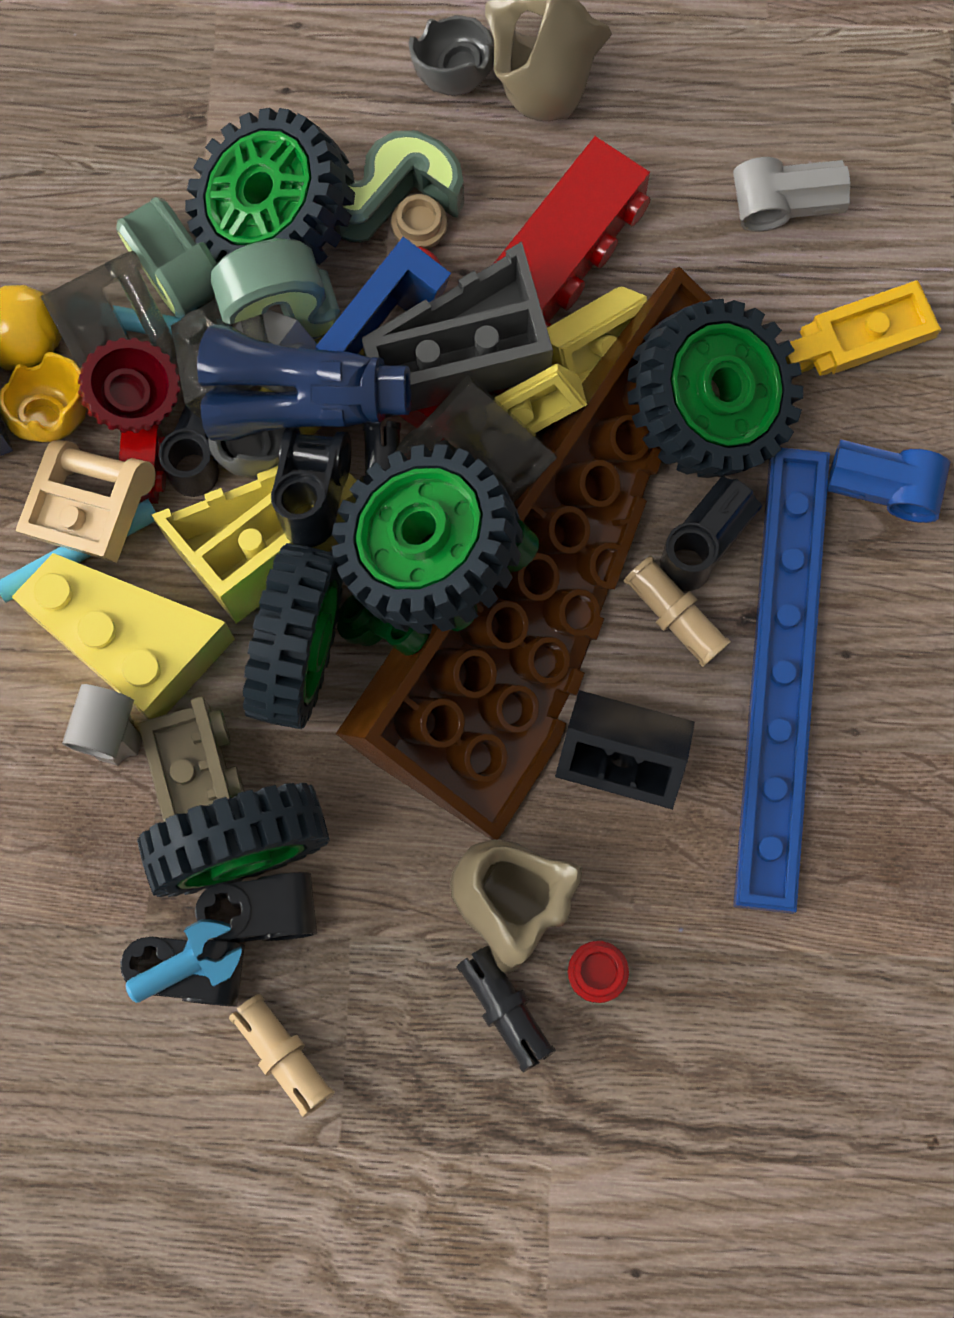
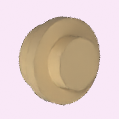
M424 194L410 195L396 206L392 214V231L398 242L404 236L415 246L429 249L437 245L445 236L447 230L446 212L442 205L430 196Z

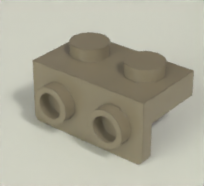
M203 696L191 699L192 707L138 723L163 822H166V818L175 814L188 813L187 809L198 805L207 806L213 804V800L226 796L227 799L233 798L238 793L244 792L237 766L227 768L221 746L231 744L222 710L211 711V707Z

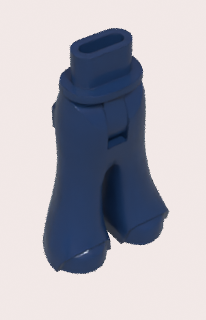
M210 325L199 345L197 357L198 383L201 386H218L211 389L203 397L200 405L203 429L207 437L212 441L239 440L264 431L284 428L348 427L368 422L381 423L385 415L410 414L411 381L408 366H386L383 358H370L350 352L301 349L271 344L252 338L231 326ZM226 385L294 386L297 390L263 392L226 387Z

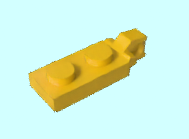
M915 280L815 315L812 323L801 327L799 332L802 338L790 341L794 352L786 356L785 359L787 364L799 362L801 372L809 371L816 367L819 376L827 375L831 372L836 374L932 340L938 336L941 328L919 281Z

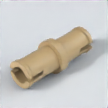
M652 556L642 561L623 580L659 617L656 624L663 631L669 628L697 658L702 667L709 663L731 642L728 638L724 637L695 605L698 601L691 591L685 594L661 569Z
M257 994L237 1008L238 1012H233L229 1019L237 1026L261 1058L258 1066L266 1076L273 1074L299 1109L300 1115L305 1118L325 1104L326 1100L330 1099L335 1092L331 1087H328L302 1052L305 1044L299 1036L294 1035L291 1037L264 1002L265 999L262 995Z

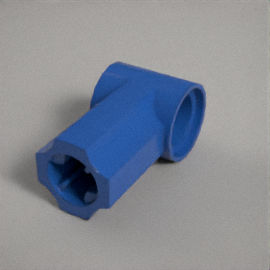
M840 440L831 465L827 491L885 505L890 514L906 521L917 523L935 522L939 519L951 462L945 456L929 450L908 449L900 453H894Z

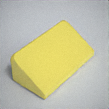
M617 287L547 327L553 348L552 366L559 364L576 373L581 383H583L596 364L646 303L647 296L625 287Z
M555 364L456 418L455 422L456 426L487 459L587 405L581 380L576 373L559 364Z

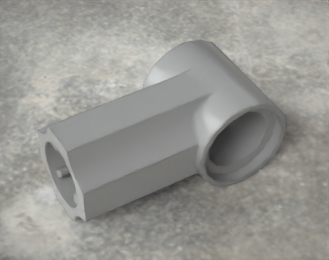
M759 157L741 163L733 171L741 227L745 230L767 231L784 225L790 218L844 213L847 212L850 205L851 182L848 166L844 165L843 160L783 166L782 162L777 158Z
M81 684L62 744L73 750L94 756L99 761L117 766L124 759L130 756H137L142 744L141 733L135 728L134 719L130 715L134 700L110 689Z

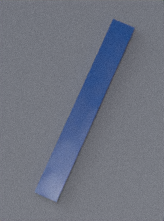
M781 448V451L769 459L733 907L794 914L797 912L830 452Z

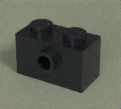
M579 690L555 777L673 810L688 762L695 721Z

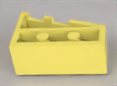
M278 466L258 473V480L224 493L222 488L206 493L204 494L206 500L171 513L170 509L167 508L152 514L153 519L169 544L236 624L260 606L261 594L263 590H266V579L270 569H273L276 555L280 554V548L286 545V543L293 544L286 538L271 503V491L274 486ZM350 473L347 482L343 486L339 507L343 500L353 503L357 500L349 490L356 482V479ZM314 505L302 506L293 514H303L313 508ZM338 513L336 523L345 522ZM331 535L324 543L312 548L330 552L332 546L337 545L338 542Z
M54 553L12 596L29 616L115 691L134 700L133 706L147 719L166 715L235 640L226 622Z

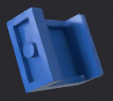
M403 236L316 345L315 350L359 354L363 349L362 338L378 329L396 305L407 311L424 300H427L428 303L444 294L451 273Z

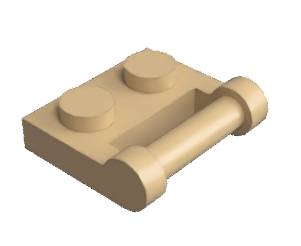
M61 439L52 441L44 452L15 531L32 539L117 563L141 496L148 494L154 485L156 478L154 466L150 462L130 458L124 462L81 451L75 443ZM75 472L113 482L115 485L111 496L108 497L64 485L67 476Z

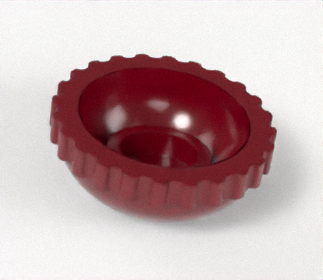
M121 337L118 341L108 340L106 345L97 346L95 352L88 355L86 363L82 364L80 370L82 374L78 378V384H80L78 395L82 397L81 404L88 409V415L95 417L98 424L107 425L109 430L118 429L121 433H127V431L139 433L142 429L150 430L155 424L160 425L164 417H168L171 414L172 407L174 408L178 401L177 396L180 392L178 382L180 376L176 374L177 367L174 363L170 362V356L162 353L159 346L154 347L147 340L141 342L138 338L133 337L127 340Z

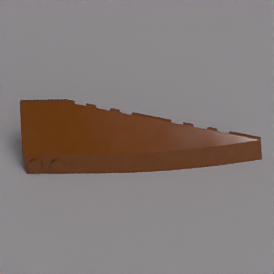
M681 267L672 269L583 381L582 387L587 405L551 424L506 484L505 489L517 509L520 520L539 539L538 551L533 560L523 569L511 573L513 578L506 589L498 585L494 586L492 590L498 597V600L489 609L481 601L477 603L478 617L466 628L460 631L447 630L442 632L435 624H432L431 634H428L423 647L409 656L401 654L393 647L336 732L337 736L380 769L491 840H498L561 741L567 723L559 720L558 717L569 695L577 696L585 672L580 671L589 643L591 640H597L605 619L600 617L602 607L609 589L616 588L647 500L642 498L650 475L657 474L661 464V460L657 457L661 452L660 447L649 449L642 439L649 433L647 427L636 428L632 416L639 413L640 408L639 405H629L627 392L636 388V383L627 380L629 368L638 363V361L632 358L636 348L646 342L643 337L650 329L683 308L712 299Z

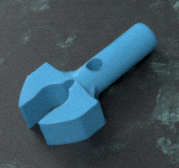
M201 919L186 927L184 932L188 941L184 951L129 979L126 982L128 996L134 1002L140 1003L193 974L208 977L212 986L230 978L239 962L242 946L228 952L219 959H213L208 956L199 958L198 955L202 953L207 940L229 931L231 925L217 920Z

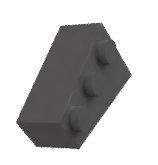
M522 242L508 249L504 258L476 274L475 271H472L460 278L458 285L429 303L427 300L422 301L362 338L365 356L383 358L386 366L409 367L411 381L410 412L513 387L552 366L553 348ZM385 415L384 418H388V417H392V416H396V415Z

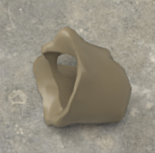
M577 0L488 1L485 5V16L494 38V72L503 83L507 99L520 113L529 119L555 121L570 117L578 107L584 94L594 57L612 35L609 26L592 18L586 8ZM530 11L543 17L537 37L526 36L516 31V23L522 13Z
M503 840L481 842L471 846L455 866L450 880L451 898L464 921L489 944L500 970L510 974L518 969L532 954L549 927H561L567 923L571 914V898L580 885L583 868L575 863L545 858L515 842Z

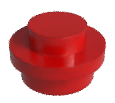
M592 941L580 946L574 952L568 964V980L572 989L579 997L588 1002H609L622 993L628 982V962L624 954L616 946L608 942Z

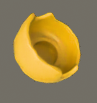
M7 285L0 288V367L5 370L14 371L18 364L25 367L38 366L42 362L44 354L54 352L62 339L59 309L44 293L27 285Z
M47 352L38 366L25 367L18 364L15 367L9 382L0 390V417L10 431L18 438L28 441L52 442L70 435L83 422L87 408L82 406V397L78 395L80 387L78 378L82 373L74 360L54 352Z

